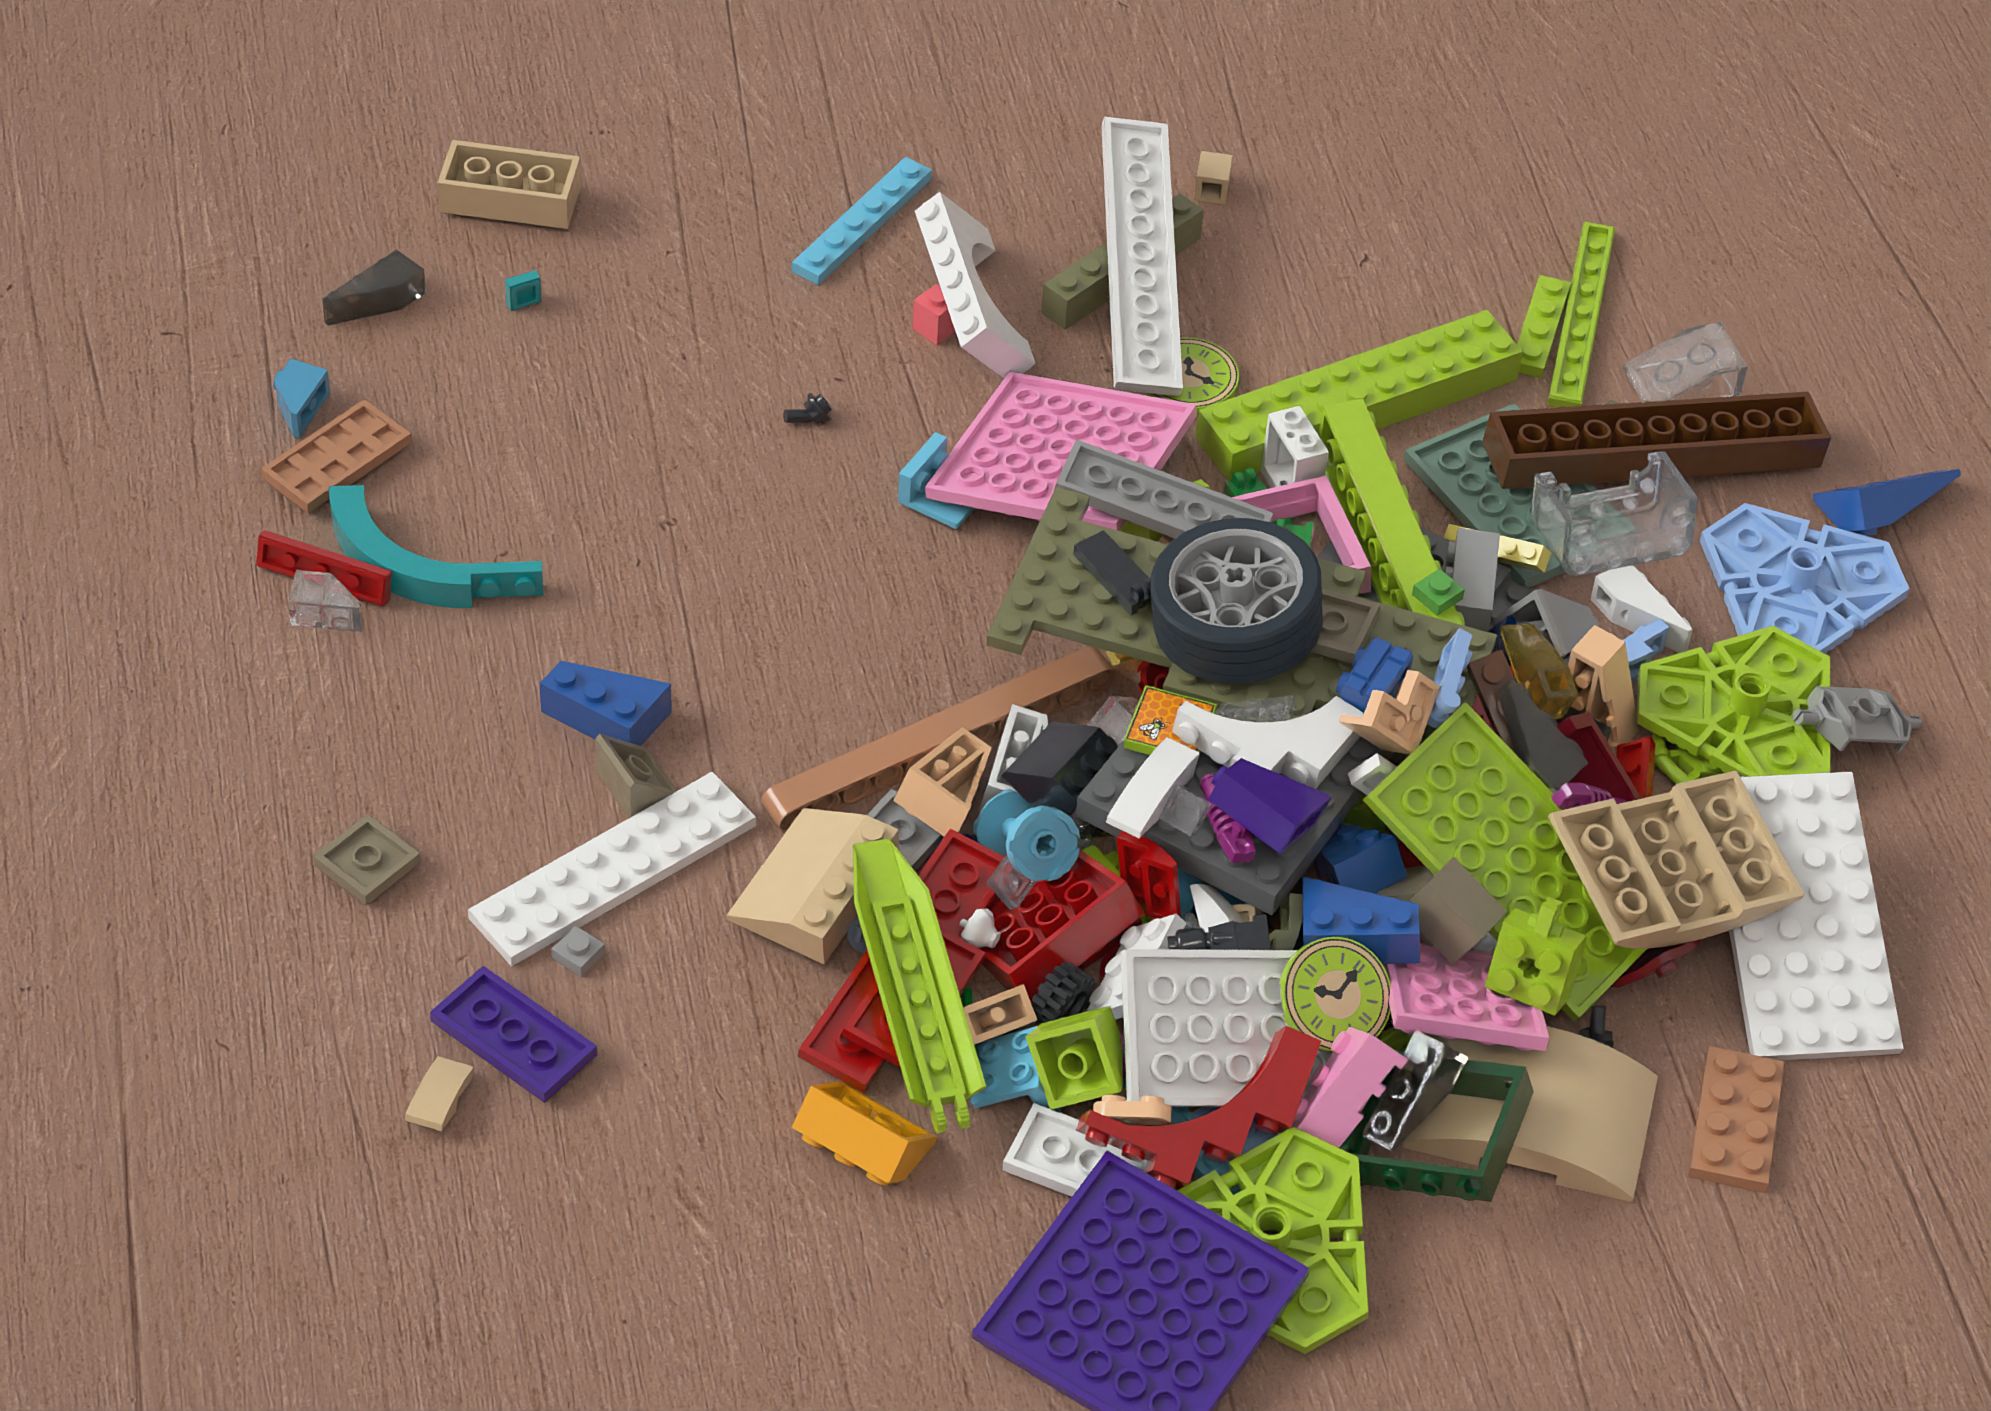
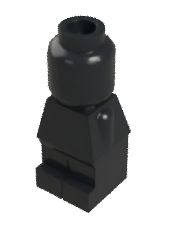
M1266 914L1254 915L1251 922L1239 923L1233 920L1208 927V932H1205L1202 927L1179 929L1176 931L1175 936H1167L1168 949L1271 950Z

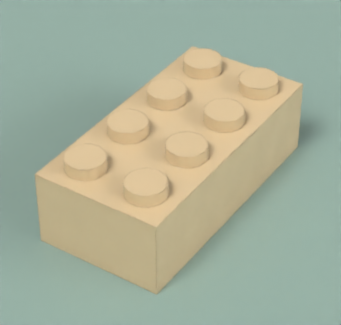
M452 140L437 182L439 212L568 229L581 188L580 156Z

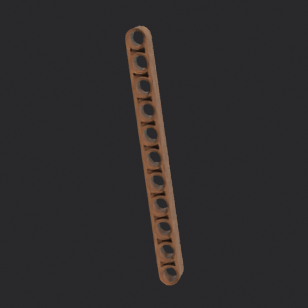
M1084 647L775 784L762 796V806L780 830L786 832L803 808L838 811L903 782L911 766L962 727L987 744L1002 737L1012 704L1049 716L1105 691L1116 680L1117 672L1096 647Z

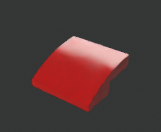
M1122 831L1116 837L1120 877L1127 882L1137 901L1145 904L1146 916L1161 919L1177 914L1182 918L1178 871L1175 860L1163 848L1143 836L1137 838Z

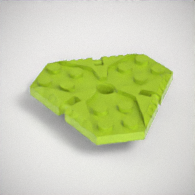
M1770 626L1713 643L1712 651L1709 653H1705L1702 647H1698L1641 664L1638 673L1637 724L1662 738L1666 737L1667 741L1672 744H1678V747L1688 750V753L1695 757L1701 755L1709 760V765L1717 769L1720 768L1724 773L1737 771L1740 777L1830 773V742L1814 726L1809 724L1797 725L1795 724L1796 721H1793V713L1796 709L1808 710L1807 698L1816 686L1830 687V656L1781 629Z
M1291 1127L1230 1161L1228 1172L1219 1176L1217 1171L1214 1170L1177 1190L1309 1268V1276L1267 1334L1268 1337L1271 1336L1275 1340L1303 1354H1307L1368 1319L1364 1241H1359V1235L1363 1232L1359 1157L1296 1127ZM1238 1184L1241 1191L1233 1195L1229 1189ZM1276 1230L1279 1234L1268 1235L1263 1231ZM1330 1238H1343V1241L1330 1242Z

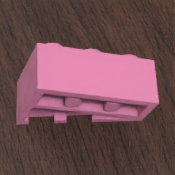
M1349 1027L1346 1032L1342 1031L1338 1034L1332 1043L1331 1050L1333 1053L1325 1065L1320 1064L1310 1078V1084L1312 1085L1304 1098L1302 1097L1292 1127H1296L1338 1148L1364 1117L1360 1112L1371 1095L1374 1094L1379 1098L1384 1092L1386 1086L1381 1082L1394 1065L1402 1069L1408 1061L1407 1058L1373 1035Z

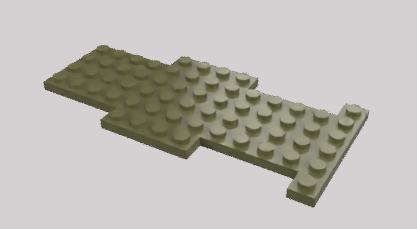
M1055 487L987 635L986 646L1022 655L1032 631L1036 630L1170 668L1163 684V690L1217 704L1218 711L1257 722H1278L1298 718L1314 712V709L1323 707L1335 696L1340 698V693L1336 692L1338 681L1344 671L1351 673L1353 670L1352 663L1310 652L1305 659L1290 670L1273 678L1252 683L1225 684L1204 680L1185 672L1170 661L1159 647L1153 627L1152 602L1150 601L1138 607L1137 613L1130 615L1073 555L1074 544L1104 530L1135 564L1151 578L1157 557L1168 544L1082 521L1089 507L1090 496L1060 487ZM1317 558L1321 568L1323 589L1381 604L1380 616L1364 649L1368 647L1372 639L1377 637L1391 643L1392 647L1399 646L1411 651L1413 655L1411 670L1419 671L1432 681H1434L1443 648L1459 628L1472 634L1468 650L1472 651L1469 662L1492 654L1496 643V634L1358 597L1366 571ZM1465 668L1461 673V676L1465 677V681L1458 694L1461 703L1457 709L1465 702L1473 709L1478 695L1468 670ZM1427 724L1422 739H1427L1437 728Z

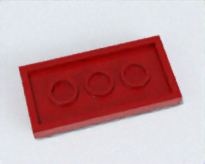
M940 928L959 995L961 996L983 963L986 952ZM875 981L843 1028L842 1036L900 1067Z

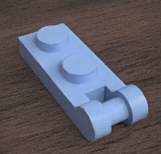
M1460 628L1443 648L1435 674L1434 682L1441 687L1427 722L1428 725L1434 728H1438L1449 718V713H1453L1461 703L1458 694L1465 681V677L1461 676V673L1467 667L1472 656V651L1468 650L1472 634Z

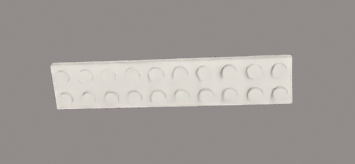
M1104 117L1101 126L1114 390L1180 396L1183 390L1168 124Z

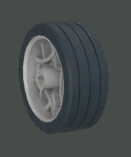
M1226 518L1203 523L1185 531L1171 541L1157 557L1151 573V602L1154 632L1159 647L1169 660L1187 673L1204 680L1225 684L1252 683L1270 679L1290 670L1305 659L1319 639L1323 627L1321 568L1315 553L1307 543L1289 529L1268 521L1251 518Z

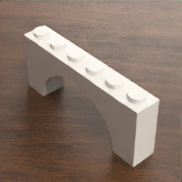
M938 192L915 210L960 346L1002 378H1005L1009 372L1023 374L1036 364L1029 343L1009 324L997 309L975 269V266L996 251L990 233L984 225L941 192Z

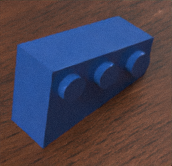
M560 661L539 683L541 712L593 739L601 733L642 746L672 712L671 683Z

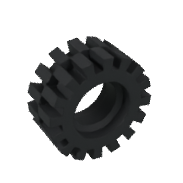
M1063 962L1060 967L1056 966L1053 969V974L1049 973L1045 977L1046 982L1038 987L1039 993L1035 994L1032 998L1034 1002L1032 1007L1037 1017V1021L1034 1022L1040 1025L1041 1023L1082 1013L1084 1008L1087 1009L1090 1005L1088 1000L1096 988L1095 979L1070 962Z

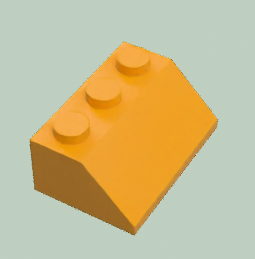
M844 1082L811 1085L792 1125L793 1129L803 1134L801 1138L806 1143L814 1147L823 1148L824 1146L835 1152L834 1158L847 1166L855 1167L857 1165L868 1171L866 1176L870 1180L884 1186L904 1181L933 1147L938 1138L935 1134Z

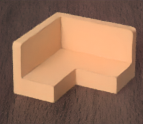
M1407 670L1395 698L1384 691L1373 690L1363 718L1341 715L1339 722L1381 750L1411 754L1420 744L1441 686L1419 671Z

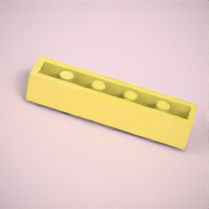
M1448 524L1444 538L1455 542L1458 528H1470ZM1500 535L1497 562L1545 573L1552 552L1544 545Z

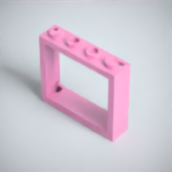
M1326 475L1232 497L1272 512L1271 521L1317 511L1342 564L1366 571L1359 594L1371 592V565Z

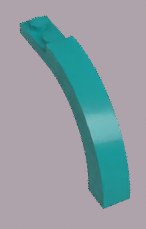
M364 485L329 486L332 525L342 551L347 557L392 571L390 592L415 602L449 608H473L472 598L543 595L542 561L450 563L416 555L395 544L375 525L366 507Z

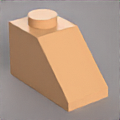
M1024 984L963 1007L974 1045L1037 1021Z

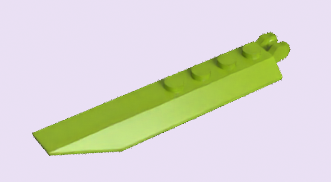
M890 838L853 844L854 905L909 1100L926 1108L930 1107L931 1120L936 1134L946 1131L947 1119L942 1107L945 1104H954V1114L959 1128L970 1127V1115L966 1100L986 1089V1083L929 889Z

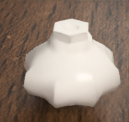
M976 909L968 921L965 919L960 921L959 925L964 927L961 939L979 949L984 946L993 948L998 943L1001 933L995 929L993 913L988 909Z

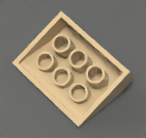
M803 808L726 915L727 920L825 964L847 933L853 920L858 917L854 905L853 844L890 838L900 851L899 829L868 815Z

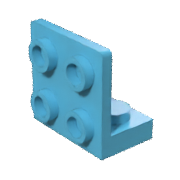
M935 432L900 471L898 502L957 529L975 508L926 498L925 486L949 456L946 452L947 437Z
M1038 1026L988 1039L977 1044L976 1053L986 1083V1089L971 1097V1104L975 1108L1029 1095L1032 1102L1050 1109L1025 1038ZM1061 1107L1055 1108V1109H1051V1110H1054V1111L1060 1113V1112H1061Z

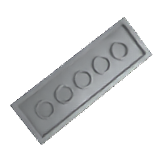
M1077 439L1055 487L1089 495L1090 507L1172 538H1177L1185 531L1203 523L1216 520L1251 518L1270 522L1273 513Z

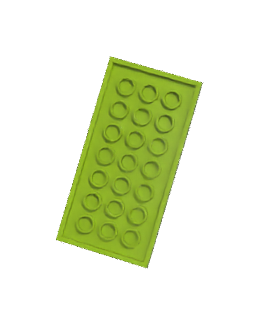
M1465 702L1372 790L1363 801L1433 875L1452 857H1455L1499 902L1507 913L1489 931L1496 941L1498 940L1503 921L1514 908L1538 915L1542 903L1546 902L1548 897L1563 902L1558 923L1564 925L1567 929L1585 935L1587 938L1571 996L1561 1008L1575 1021L1589 1009L1647 948H1626L1615 945L1548 817L1550 813L1562 810L1556 806L1551 798L1554 793Z

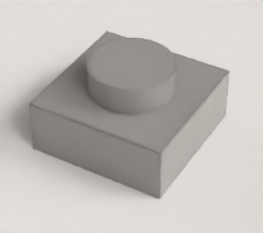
M576 925L551 949L553 960L580 977L605 954V944Z

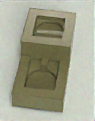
M1289 893L1280 904V930H1274L1269 935L1271 950H1293L1302 923L1303 894Z

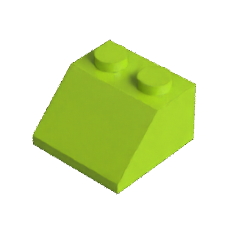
M1111 1006L1041 1023L1025 1036L1050 1110L1122 1091L1123 1041Z

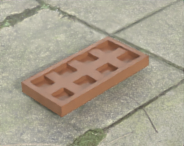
M363 399L262 467L261 476L263 480L309 514L330 499L329 486H350L411 444V433Z
M1708 1046L1688 1177L1766 1193L1769 1184L1785 1061Z

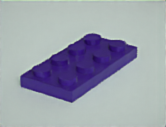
M485 966L478 969L430 1011L432 1023L544 1103L597 1056V1045Z

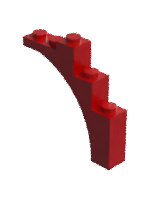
M1288 1026L1278 1030L1274 1034L1264 1060L1245 1087L1228 1103L1205 1116L1171 1125L1137 1126L1126 1125L1093 1110H1089L1080 1117L1076 1131L1085 1134V1140L1091 1144L1100 1147H1107L1109 1144L1121 1149V1155L1127 1159L1136 1162H1143L1144 1159L1147 1160L1144 1169L1145 1173L1174 1190H1179L1189 1184L1201 1150L1204 1151L1203 1155L1206 1158L1219 1163H1226V1160L1232 1161L1239 1157L1252 1121L1255 1122L1256 1129L1272 1135H1276L1277 1132L1282 1133L1292 1127L1321 1040Z

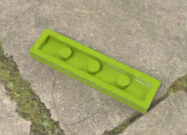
M1539 275L1517 343L1523 351L1519 373L1538 378L1543 377L1570 292L1571 282Z

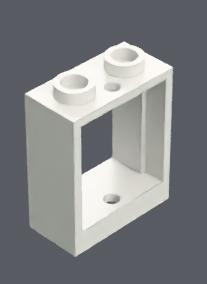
M1296 406L1268 414L1261 473L1269 486L1274 488L1282 486L1281 484L1287 485L1325 476L1329 452L1301 407Z

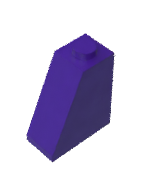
M1240 758L1230 767L1224 765L1218 770L1211 782L1215 787L1208 798L1211 803L1280 854L1317 824L1331 799L1324 792L1243 758Z

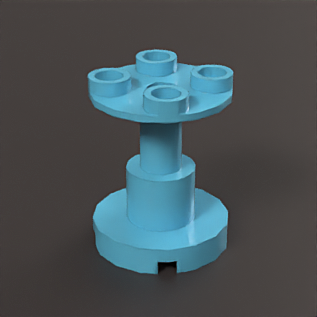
M1004 790L989 800L973 824V832L977 836L979 844L1002 856L1007 854L1013 868L1032 881L1039 880L1040 882L1043 880L1052 881L1059 879L1071 869L1078 858L1080 848L1077 847V838L1080 839V835L1073 819L1054 807L1038 806L1033 808L1014 790Z

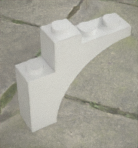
M1335 696L1323 707L1298 718L1278 722H1248L1219 716L1185 701L1177 711L1172 733L1177 735L1183 742L1200 749L1219 764L1230 767L1240 758H1243L1316 789L1360 738V735L1339 722L1341 715L1363 718L1364 713Z

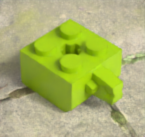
M1548 897L1546 902L1542 903L1538 915L1530 914L1517 908L1513 909L1502 923L1484 987L1554 1016L1558 1013L1571 996L1587 942L1585 935L1567 929L1564 925L1558 923L1563 902Z

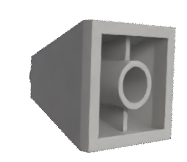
M1543 589L1533 591L1492 619L1511 666L1519 669L1517 675L1518 683H1524L1554 662L1571 653L1573 647L1594 625L1599 627V622L1593 616L1590 607Z

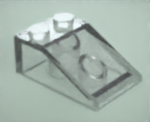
M1721 322L1690 327L1624 363L1623 366L1626 375L1642 402L1646 400L1652 402L1741 395L1748 368Z

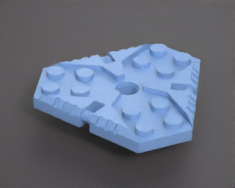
M1744 503L1703 530L1700 537L1701 546L1707 561L1710 563V568L1713 571L1718 588L1725 593L1723 600L1726 607H1728V613L1731 616L1732 623L1735 625L1738 636L1775 626L1827 654L1835 646L1840 645L1844 640L1853 636L1854 629H1863L1868 623H1872L1877 617L1882 616L1884 612L1889 611L1905 600L1909 592V586L1889 542L1824 524L1820 532L1808 528L1810 520Z

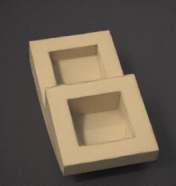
M437 1056L410 1102L405 1114V1121L442 1131L456 1113L458 1098L472 1081L474 1067Z

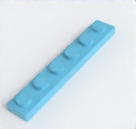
M908 157L903 158L792 261V272L819 285L932 179V169Z

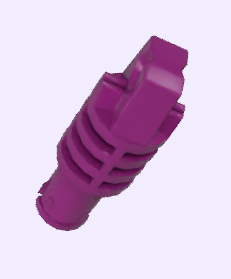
M1212 773L1205 775L1200 780L1199 786L1208 803L1206 815L1220 846L1231 863L1252 862L1256 850L1251 832L1208 800L1215 786L1211 783L1213 779Z
M1565 783L1558 792L1551 796L1556 806L1562 810L1613 798L1616 804L1627 802L1624 799L1612 797L1605 789L1584 783Z

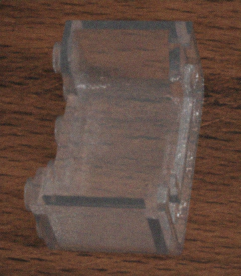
M1665 451L1649 453V464L1641 472H1638V470L1630 472L1629 485L1571 495V489L1567 483L1558 485L1552 472L1535 474L1531 512L1532 523L1566 574L1579 576L1674 558L1684 554L1691 547L1698 497Z

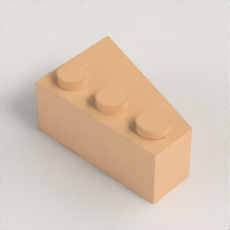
M1594 625L1571 650L1560 701L1583 713L1590 712L1594 719L1611 727L1608 743L1616 756L1617 745L1629 742L1639 731L1626 643L1615 635Z
M960 728L909 768L893 801L902 806L907 813L917 817L944 837L950 828L959 832L972 805V799L978 788V782L992 747L965 728Z

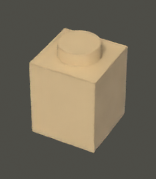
M1201 151L1196 177L1195 201L1226 205L1233 155Z

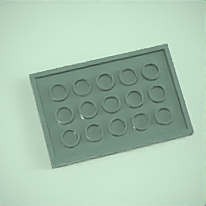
M1513 403L1497 411H1512L1521 409L1515 403ZM1490 414L1408 448L1404 452L1403 460L1466 528L1500 533L1501 536L1544 545L1552 552L1545 573L1498 562L1511 569L1510 576L1515 582L1528 588L1635 541L1637 531L1591 483L1502 489L1482 443Z

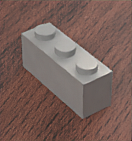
M1458 528L1456 541H1449L1446 562H1451L1452 567L1446 566L1445 574L1465 589L1463 599L1454 606L1457 612L1462 613L1465 626L1488 632L1493 611L1500 533Z

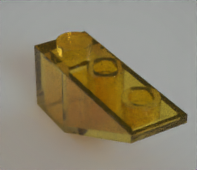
M1534 624L1501 625L1500 632L1521 695L1532 720L1563 718L1579 696L1568 664Z

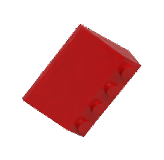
M1079 849L1077 860L1071 869L1059 879L1039 882V880L1032 881L1025 877L990 905L988 910L993 913L995 929L1001 935L995 947L984 946L980 949L986 952L982 965L1006 990L1024 984L1032 1004L1034 1003L1032 1001L1033 996L1039 993L1038 987L1046 982L1045 977L1049 973L1053 974V969L1056 966L1060 967L1063 962H1070L1076 967L1080 966L1092 955L1100 952L1118 934L1130 928L1133 922L1140 918L1144 912L1124 879Z

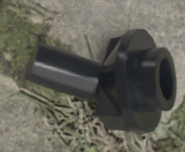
M809 393L807 401L804 403L806 409H785L783 413L785 423H807L814 420L819 424L822 421L832 419L829 412L833 409L821 394L815 397L812 393Z
M1591 1005L1590 1027L1580 1030L1578 1035L1613 1048L1612 1031L1605 1030L1606 1006Z

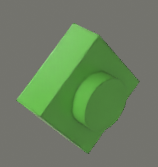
M1438 569L1414 584L1412 595L1438 616L1461 601L1465 589L1441 569Z

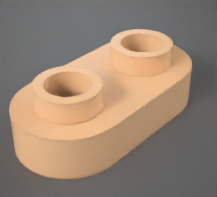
M1104 1095L1102 1096V1101L1093 1104V1111L1126 1125L1162 1126L1171 1124L1172 1107L1164 1104V1098L1142 1096L1140 1101H1125L1126 1098L1122 1096Z

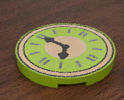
M1182 337L1180 338L1183 390L1180 396L1145 393V396L1196 404L1198 413L1200 409L1235 397L1238 389L1239 370L1232 356L1220 346L1202 339Z
M1327 937L1306 944L1293 954L1282 972L1279 985L1281 986V1002L1285 1022L1288 1027L1321 1040L1318 1050L1320 1052L1333 1053L1331 1050L1333 1041L1342 1031L1346 1032L1349 1027L1364 1031L1377 1038L1389 1019L1391 1012L1389 1005L1391 984L1388 974L1377 956L1367 947L1354 940L1343 937Z

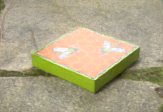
M1146 685L1125 735L1123 748L1151 755L1160 743L1168 737L1201 753L1200 749L1183 742L1177 735L1172 733L1176 714L1185 701L1213 714H1216L1217 704Z

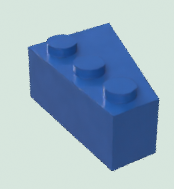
M1341 823L1313 860L1317 875L1321 881L1370 893H1376L1407 877L1395 836L1378 832L1376 829L1360 828L1358 825Z
M1303 877V946L1322 938L1343 937L1367 947L1377 956L1382 964L1420 963L1419 904Z

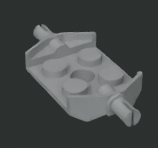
M1816 686L1807 698L1808 710L1796 709L1793 713V721H1796L1795 724L1814 726L1822 736L1840 751H1843L1850 741L1896 743L1895 752L1900 753L1909 741L1911 729L1919 730L1922 725V719L1919 718V715H1905L1902 709H1899L1891 693L1877 689Z

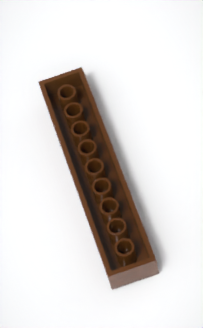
M1793 392L1490 412L1482 443L1501 488L1512 489L1819 468L1822 466L1831 436L1810 393Z

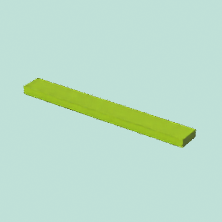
M1583 222L1547 406L1556 408L1582 406L1615 227Z

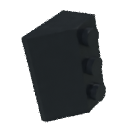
M1052 721L1001 776L1033 808L1038 806L1054 807L1068 815L1077 807V797L1119 746L1100 727Z

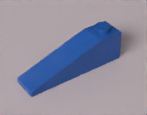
M1960 469L1942 470L1900 477L1894 480L1867 483V485L1839 488L1812 494L1813 501L1839 529L1856 531L1857 534L1864 536L1878 534L1877 527L1891 525L1961 476Z

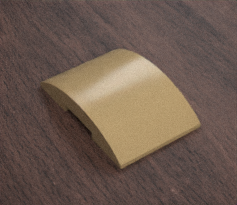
M1737 771L1675 784L1670 792L1620 804H1616L1613 798L1552 812L1548 816L1615 945L1621 947L1658 948L1707 938L1770 915L1801 900L1805 895Z
M1546 1026L1550 1038L1546 1051L1534 1049L1522 1051L1514 1046L1501 1044L1483 1045L1474 1040L1461 1038L1450 1040L1439 1035L1430 1034L1425 1055L1526 1067L1534 1093L1508 1157V1164L1557 1175L1556 1185L1633 1202L1658 1079L1656 1074L1629 1056L1607 1045ZM1416 1090L1402 1148L1479 1166L1480 1158L1484 1155L1504 1100Z

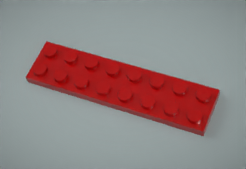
M950 828L918 876L929 889L939 927L961 939L964 927L959 925L962 919L968 921L976 909H988L1014 871V868L1008 858ZM867 950L798 1050L799 1058L864 1093L886 1060L842 1036L843 1028L876 981Z

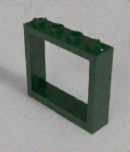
M1397 1051L1408 1059L1407 1063L1402 1069L1394 1065L1381 1082L1386 1086L1384 1092L1379 1098L1374 1094L1371 1095L1360 1112L1364 1117L1339 1147L1359 1157L1360 1186L1370 1185L1388 1188L1393 1191L1406 1190L1421 1192L1430 1196L1443 1195L1458 1197L1467 1201L1480 1200L1491 1202L1534 1093L1526 1067ZM1395 1087L1504 1100L1478 1170L1368 1156L1367 1154Z

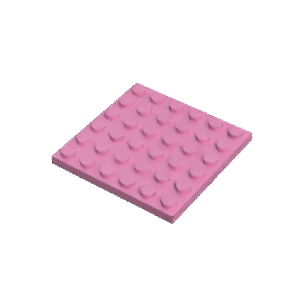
M1009 372L949 453V456L925 486L926 498L1040 521L1076 439L1161 470L1197 417L1196 404ZM1089 506L1082 521L1120 531L1127 520Z

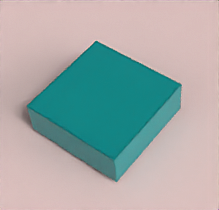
M536 270L505 279L506 304L511 311L542 301L541 279Z

